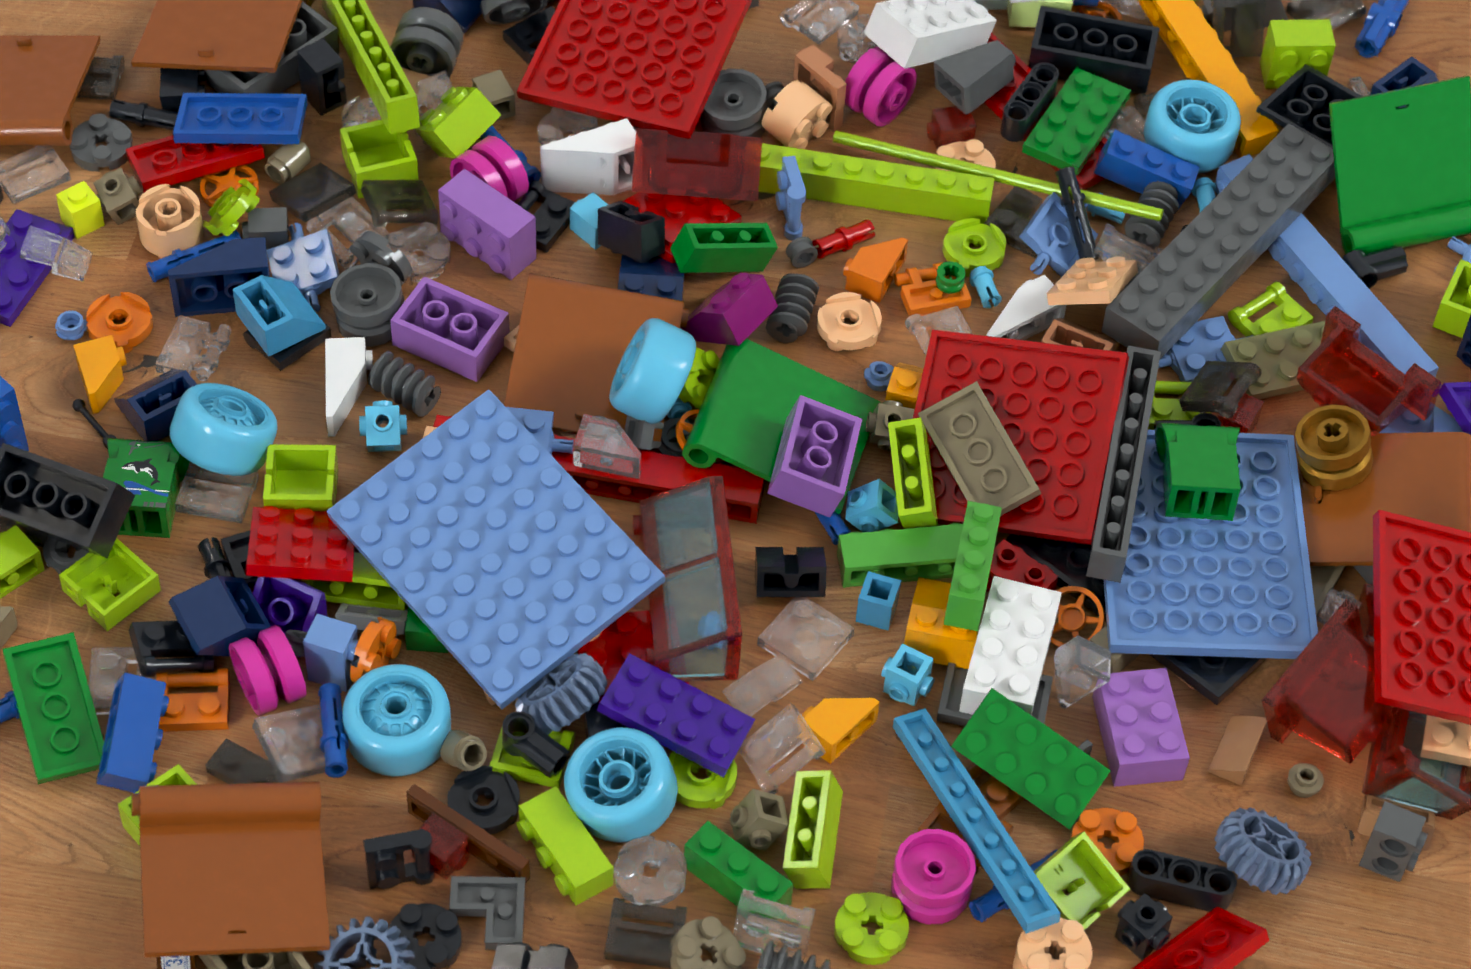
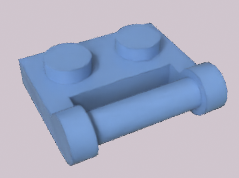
M795 155L782 157V170L777 171L780 192L775 194L777 208L779 211L783 210L787 222L784 226V236L791 241L803 235L801 211L802 204L806 200V189Z

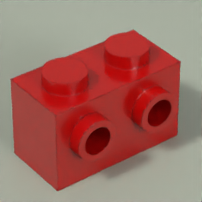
M1003 539L993 551L986 591L990 592L994 576L1055 591L1058 575L1047 565L1040 564L1028 556L1022 548L1014 546Z

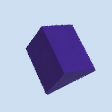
M258 577L253 595L271 626H279L284 634H286L287 630L308 632L316 614L328 617L325 592L296 579Z

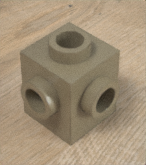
M119 168L115 171L107 172L101 179L93 182L98 192L96 196L100 199L102 212L105 213L107 211L117 225L136 216V209L140 198L138 194L142 193L143 190L134 175L128 177L124 170Z
M888 400L878 403L873 413H868L865 430L866 432H871L869 443L878 444V448L891 451L888 422L913 419L915 409L903 407V404L898 401Z
M752 789L739 805L734 807L730 814V823L733 828L735 841L741 845L766 851L789 826L784 798Z

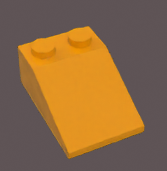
M919 577L910 609L904 644L934 658L933 663L948 666L950 662L955 663V667L969 669L978 631L944 625L951 583Z

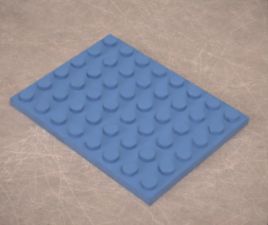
M489 389L327 510V515L501 710L665 582V575Z
M1148 430L1127 558L1121 583L1104 580L1109 653L1319 659L1321 651L1294 435L1239 433L1236 448L1240 494L1233 521L1165 517L1163 462H1161L1156 450L1155 430Z

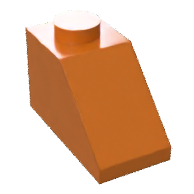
M902 237L861 247L854 259L849 258L844 267L843 275L846 276L845 290L880 303L894 281V274H898L906 260L908 239Z

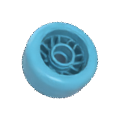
M1200 80L1175 81L1161 88L1150 103L1144 124L1145 143L1199 166L1198 173L1209 172L1223 165L1231 156L1240 131V112L1232 97L1211 83Z
M650 318L646 320L634 334L618 365L609 394L611 405L616 410L637 420H645L651 424L662 421L676 402L690 373L696 352L694 337L688 332L661 319Z
M202 383L188 388L181 396L171 422L170 439L175 449L191 463L218 474L244 476L258 471L265 464L267 447L269 444L274 443L277 434V419L272 410L263 401L246 391L224 384Z
M406 664L381 666L361 676L352 685L344 700L342 720L344 733L349 739L348 749L353 757L365 768L380 775L400 777L421 772L439 759L443 742L451 731V710L445 689L430 673Z
M611 728L600 731L586 739L572 754L564 775V789L572 810L589 833L605 841L617 843L632 842L652 834L668 819L677 799V778L667 753L653 737L632 728Z

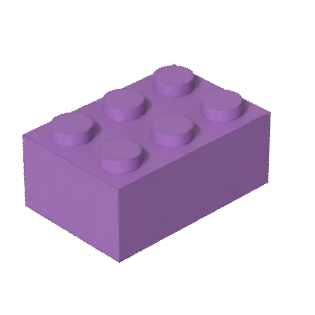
M463 169L438 190L440 230L446 239L456 242L465 248L471 256L478 257L488 264L494 272L501 273L509 280H512L536 259V217L466 169Z
M425 276L390 320L393 346L475 382H478L504 346V337L510 333L508 312Z
M800 395L786 418L767 494L830 518L845 495L862 419Z
M1167 668L1098 674L1092 698L1109 769L1111 770L1113 786L1183 780L1190 757Z

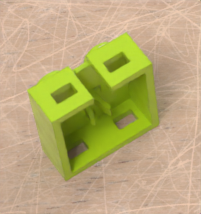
M117 538L108 558L89 552L59 574L62 591L80 607L86 604L89 615L106 631H109L161 591L158 574Z
M1085 832L1072 837L1033 871L1060 911V918L1076 920L1083 926L1084 930L1101 916L1099 912L1110 908L1130 890ZM1064 889L1068 891V896L1063 892ZM1094 908L1097 910L1096 912H1094V913H1092V914H1090V915H1087V914L1090 913Z

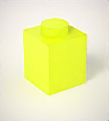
M85 181L56 194L61 220L66 226L73 228L76 239L105 226L100 199Z

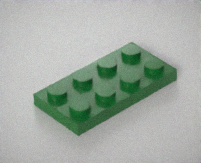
M1076 67L1023 143L1022 153L1060 169L1074 167L1075 175L1078 176L1129 100L1131 90Z
M74 632L3 649L4 661L38 785L99 770L104 740Z
M993 688L987 693L951 745L953 749L1069 830L1111 771Z

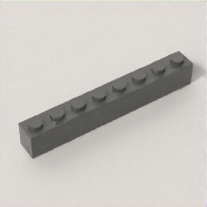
M1129 345L1127 348L1129 356L1128 367L1114 423L1086 574L1088 577L1121 583L1127 558L1161 355L1160 351Z

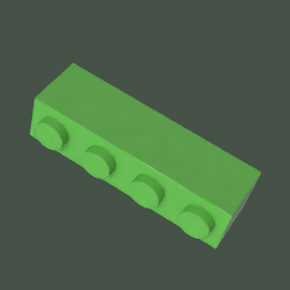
M972 501L967 503L944 625L974 631L979 629L1002 507Z
M951 523L943 526L897 530L884 529L875 532H850L839 535L837 558L843 588L863 586L868 571L898 579L901 582L918 581L919 577L931 580L952 578L963 524Z

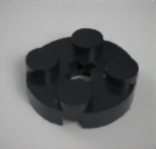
M482 765L473 771H463L454 779V785L448 791L447 805L492 835L501 832L517 821L520 792L516 781L510 774L503 771L504 774L492 771L491 766ZM480 795H484L486 799L493 798V801L489 802L490 804L487 806L476 804Z
M429 903L406 904L389 925V928L396 926L400 929L399 937L405 936L410 941L405 950L413 951L415 958L406 964L413 965L416 969H443L447 965L449 968L459 957L462 948V935L458 918L453 912L439 905ZM421 934H430V937L435 940L433 942L427 941L425 946H420L416 937Z

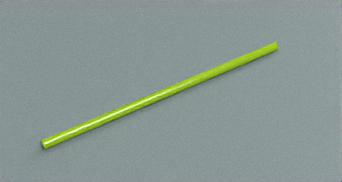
M836 130L833 136L834 143L954 172L992 177L995 182L1049 195L1055 192L1062 198L1060 187L1057 183ZM1069 187L1071 198L1074 201L1071 188ZM1080 189V192L1085 194L1086 200L1084 203L1156 221L1162 220L1164 209Z

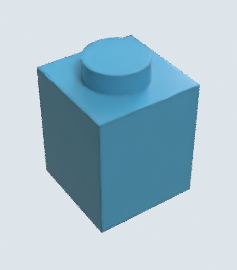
M868 571L858 598L855 622L889 631L898 605L901 580Z

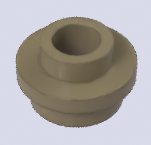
M1299 763L1290 769L1287 782L1295 795L1308 798L1321 790L1324 778L1321 771L1314 765ZM1301 776L1309 778L1310 781L1304 780Z

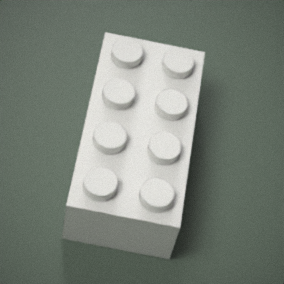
M888 0L876 3L864 34L905 69L934 62L987 44L997 20L988 13L984 6L977 4L974 0Z
M996 576L993 577L963 687L960 712L973 715L987 693L993 688L1032 715L1062 592Z

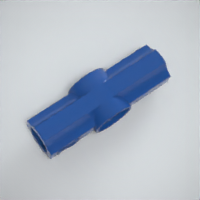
M1379 0L1378 3L1374 2L1365 19L1364 27L1354 45L1359 51V55L1368 59L1379 55L1388 37L1392 38L1394 36L1402 13L1410 0Z

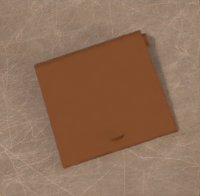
M157 0L131 61L132 67L276 73L302 1L311 7L313 1L317 0Z
M100 35L0 36V146H69L71 144L73 125L70 111L101 42Z
M529 273L504 406L554 412L553 430L623 442L627 415L616 410L609 400L612 381L621 358L634 334L646 320L658 318L678 328H686L689 309L683 308L684 301ZM654 429V441H661L662 429Z
M1465 432L1371 433L1373 464L1371 472L1363 482L1349 489L1331 491L1322 490V487L1319 485L1315 487L1303 478L1302 506L1310 566H1373V515L1379 509L1471 532V435Z
M319 781L139 786V793H132V816H139L144 957L330 950L320 829L321 787Z

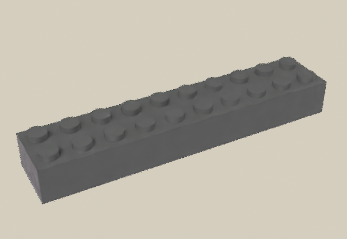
M1288 124L1106 307L1102 332L1126 348L1129 345L1160 351L1161 359L1335 179L1333 149L1295 126Z

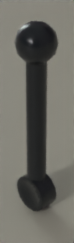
M76 399L73 401V409L83 414L103 438L104 446L108 449L107 438L116 437L108 435L85 408L84 400Z

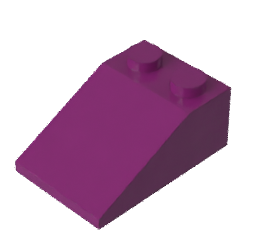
M739 273L710 294L688 315L686 328L680 327V329L691 334L697 342L739 346L778 307V304L763 275Z

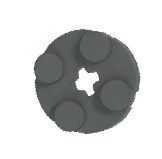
M97 113L73 130V138L69 146L73 160L78 166L89 171L99 172L98 167L104 168L109 166V170H113L128 161L125 149L132 147L133 139L131 130L124 123ZM99 142H107L106 146L99 145L96 147V144Z
M372 231L364 232L350 246V251L361 264H382L392 269L399 277L402 287L412 273V267L406 256L399 249L394 253L386 245L390 241L382 235Z

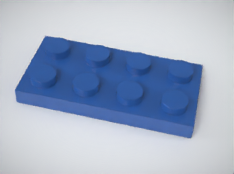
M183 93L173 130L174 142L189 144H299L308 105L307 95Z

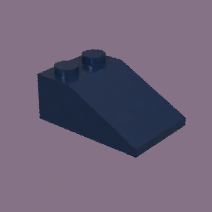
M265 237L231 240L168 270L175 317L236 312L233 288L260 275L270 277Z
M622 254L618 289L683 301L685 273H680L676 262L671 263L657 256L652 258L650 262L638 263L633 261V258Z

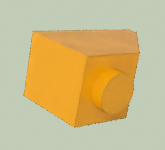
M112 335L73 345L77 366L92 414L100 413L124 380L122 366L127 365L126 357L122 346L116 348Z
M901 362L895 365L886 391L885 401H898L903 404V407L915 409L924 368Z
M824 698L816 707H808L799 719V740L831 764L877 721L880 702L875 698Z

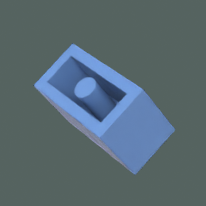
M316 614L303 640L309 681L322 685L335 683L340 686L342 691L348 692L352 684L350 667L351 665L357 667L359 657L354 655L359 641L357 625Z

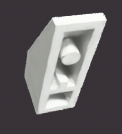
M1045 274L1034 280H1028L1017 289L986 336L1026 340L1049 328L1054 319L1064 318L1067 305H1048L1047 292L1054 284Z
M365 337L325 339L326 423L328 437L336 436L367 384V370H371L373 367L372 350H366Z

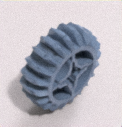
M586 653L573 654L520 695L515 704L516 711L529 714L533 718L535 726L546 734H550L553 730L555 732L559 731L562 727L569 726L574 720L580 719L583 713L590 711V707L599 701V696L604 693L608 683L603 669L597 661H594L591 655L588 656Z
M1249 807L1247 810L1238 808L1236 812L1231 811L1229 816H1226L1220 824L1214 838L1216 841L1214 848L1220 853L1219 859L1228 864L1227 869L1234 871L1238 875V879L1247 881L1250 887L1252 885L1257 886L1261 892L1269 890L1275 895L1279 892L1288 894L1290 890H1295L1297 886L1301 885L1312 864L1309 859L1311 853L1305 848L1306 842L1298 838V832L1292 831L1287 827L1288 823L1280 822L1276 816L1271 817L1267 815L1264 810L1258 813L1254 808Z
M369 916L364 918L362 926L357 919H350V930H347L341 924L336 925V931L339 936L335 939L329 935L330 950L317 951L320 956L324 957V961L313 964L314 969H359L365 967L367 962L374 966L370 969H416L413 965L406 964L415 958V953L411 950H405L410 941L405 936L399 937L400 929L396 926L388 929V922L384 919H380L375 924L374 920ZM374 940L382 941L387 945L392 963H386L383 960L377 959ZM356 944V949L352 956L342 959L344 954Z

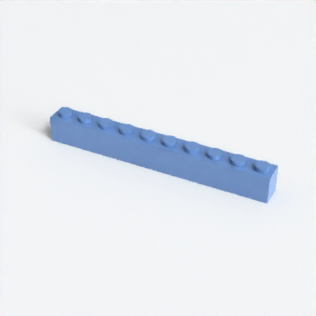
M1250 154L1218 168L1215 181L1217 194L1253 160ZM1301 213L1267 248L1272 258L1283 266L1290 278L1297 282L1304 290L1309 300L1316 304L1325 314L1327 320L1336 318L1350 346L1359 353L1368 368L1372 369L1380 377L1385 387L1390 392H1393L1401 402L1431 388L1439 367Z

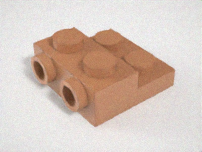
M812 44L807 48L801 49L795 55L793 81L798 80L801 82L802 80L830 102L833 108L826 122L829 124L828 128L834 132L843 125L846 83L840 76L833 73L834 60L829 54Z

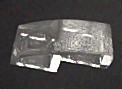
M29 226L21 248L20 258L52 266V274L84 282L92 259V252L60 235Z
M781 653L754 668L726 687L722 692L735 709L752 716L772 700L776 703L803 681Z

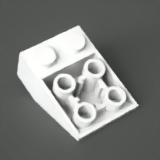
M627 118L589 131L580 132L561 140L552 141L541 146V183L547 190L552 192L591 194L594 192L599 195H616L642 186L643 143Z

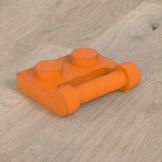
M221 668L217 672L157 673L156 680L166 682L164 695L169 697L164 717H160L159 729H162L163 732L229 729V668ZM218 686L217 692L169 694V688Z

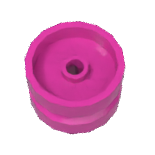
M879 47L869 49L854 64L845 80L846 94L844 105L855 112H863L867 120L883 127L891 123L907 105L916 85V71L912 67L904 69Z
M487 136L474 145L472 150L465 151L451 161V178L455 177L463 169H466L513 202L528 192V176L522 162L507 143L498 137Z
M277 625L259 631L258 647L255 642L247 637L229 644L230 657L240 686L249 704L258 716L276 710L278 695L289 704L307 695L305 681L297 658L285 634Z
M924 829L911 834L899 846L895 857L891 881L892 897L901 901L903 910L909 918L924 924H944L957 918L967 908L976 873L973 852L968 844L956 834L942 829Z

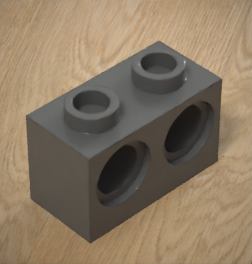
M1384 801L1359 866L1400 882L1405 869L1413 871L1428 834L1422 832L1426 817Z

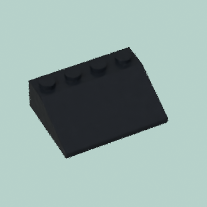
M1305 64L1257 107L1256 112L1284 128L1291 124L1333 149L1329 103L1363 96Z

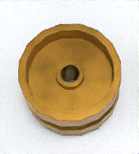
M1328 405L1312 410L1299 421L1295 432L1298 464L1301 475L1309 484L1315 487L1319 485L1322 487V490L1339 491L1352 488L1363 482L1371 472L1373 453L1370 427L1367 419L1359 411L1343 405Z

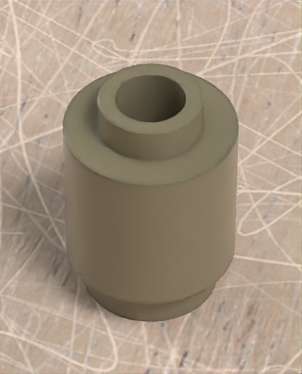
M301 140L299 144L282 145L268 158L265 171L278 184L291 181L311 162L308 146Z
M452 730L443 742L440 756L449 765L464 771H473L484 764L487 750L480 738L461 730Z

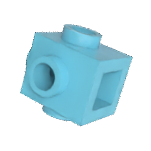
M374 401L373 406H365V416H359L360 436H366L368 452L401 451V435H407V415H400L399 405H393L392 401ZM382 423L388 424L386 427H379Z
M877 479L848 491L845 519L861 532H875L898 523L896 491L882 480Z
M902 643L893 658L889 657L881 673V676L885 677L883 692L889 694L892 699L898 702H905L915 706L920 696L926 697L934 684L935 678L931 677L934 658Z

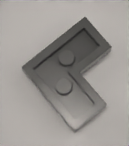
M451 876L449 911L453 912L456 916L486 917L485 950H496L497 944L511 945L515 942L523 943L525 877Z

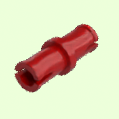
M865 219L847 228L841 226L836 228L834 233L813 240V246L818 245L816 247L818 251L817 258L823 259L841 250L843 252L849 251L853 248V245L874 238L875 232L869 233V231L875 230L872 222L869 219Z

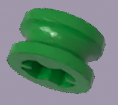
M957 262L942 263L937 269L936 286L944 293L959 292L964 286L965 269Z

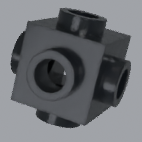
M1145 893L1136 902L1129 900L1117 915L1119 923L1115 938L1141 960L1145 959L1154 949H1161L1171 936L1169 928L1173 917L1161 902L1151 899Z

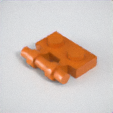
M943 262L935 263L931 268L917 270L916 267L906 269L903 273L894 274L895 285L901 286L900 295L909 318L971 307L972 298L965 281L963 288L957 293L949 294L939 290L935 281L937 269Z

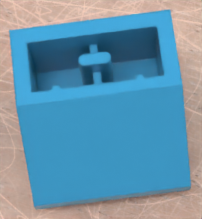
M260 275L233 288L236 314L268 357L326 329L325 323L293 282Z

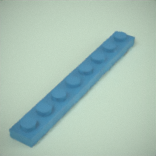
M926 708L895 717L893 729L1025 933L1059 923L1060 911Z

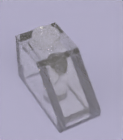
M583 414L573 445L574 466L639 479L641 475V453L616 420L603 416Z
M1079 635L1056 649L1054 656V680L1060 707L1066 709L1110 681L1111 651Z

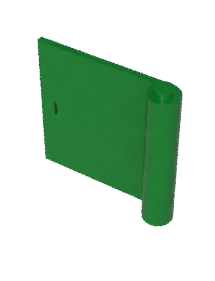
M1466 75L1329 103L1340 234L1345 255L1353 250L1360 249L1365 254L1394 246L1406 248L1452 238L1453 236L1471 234L1470 76Z
M746 338L739 346L726 345L682 454L689 464L697 468L711 467L718 457L770 482L787 416L800 395L862 419L845 495L834 511L840 514L870 433L865 430L868 413H873L880 401Z

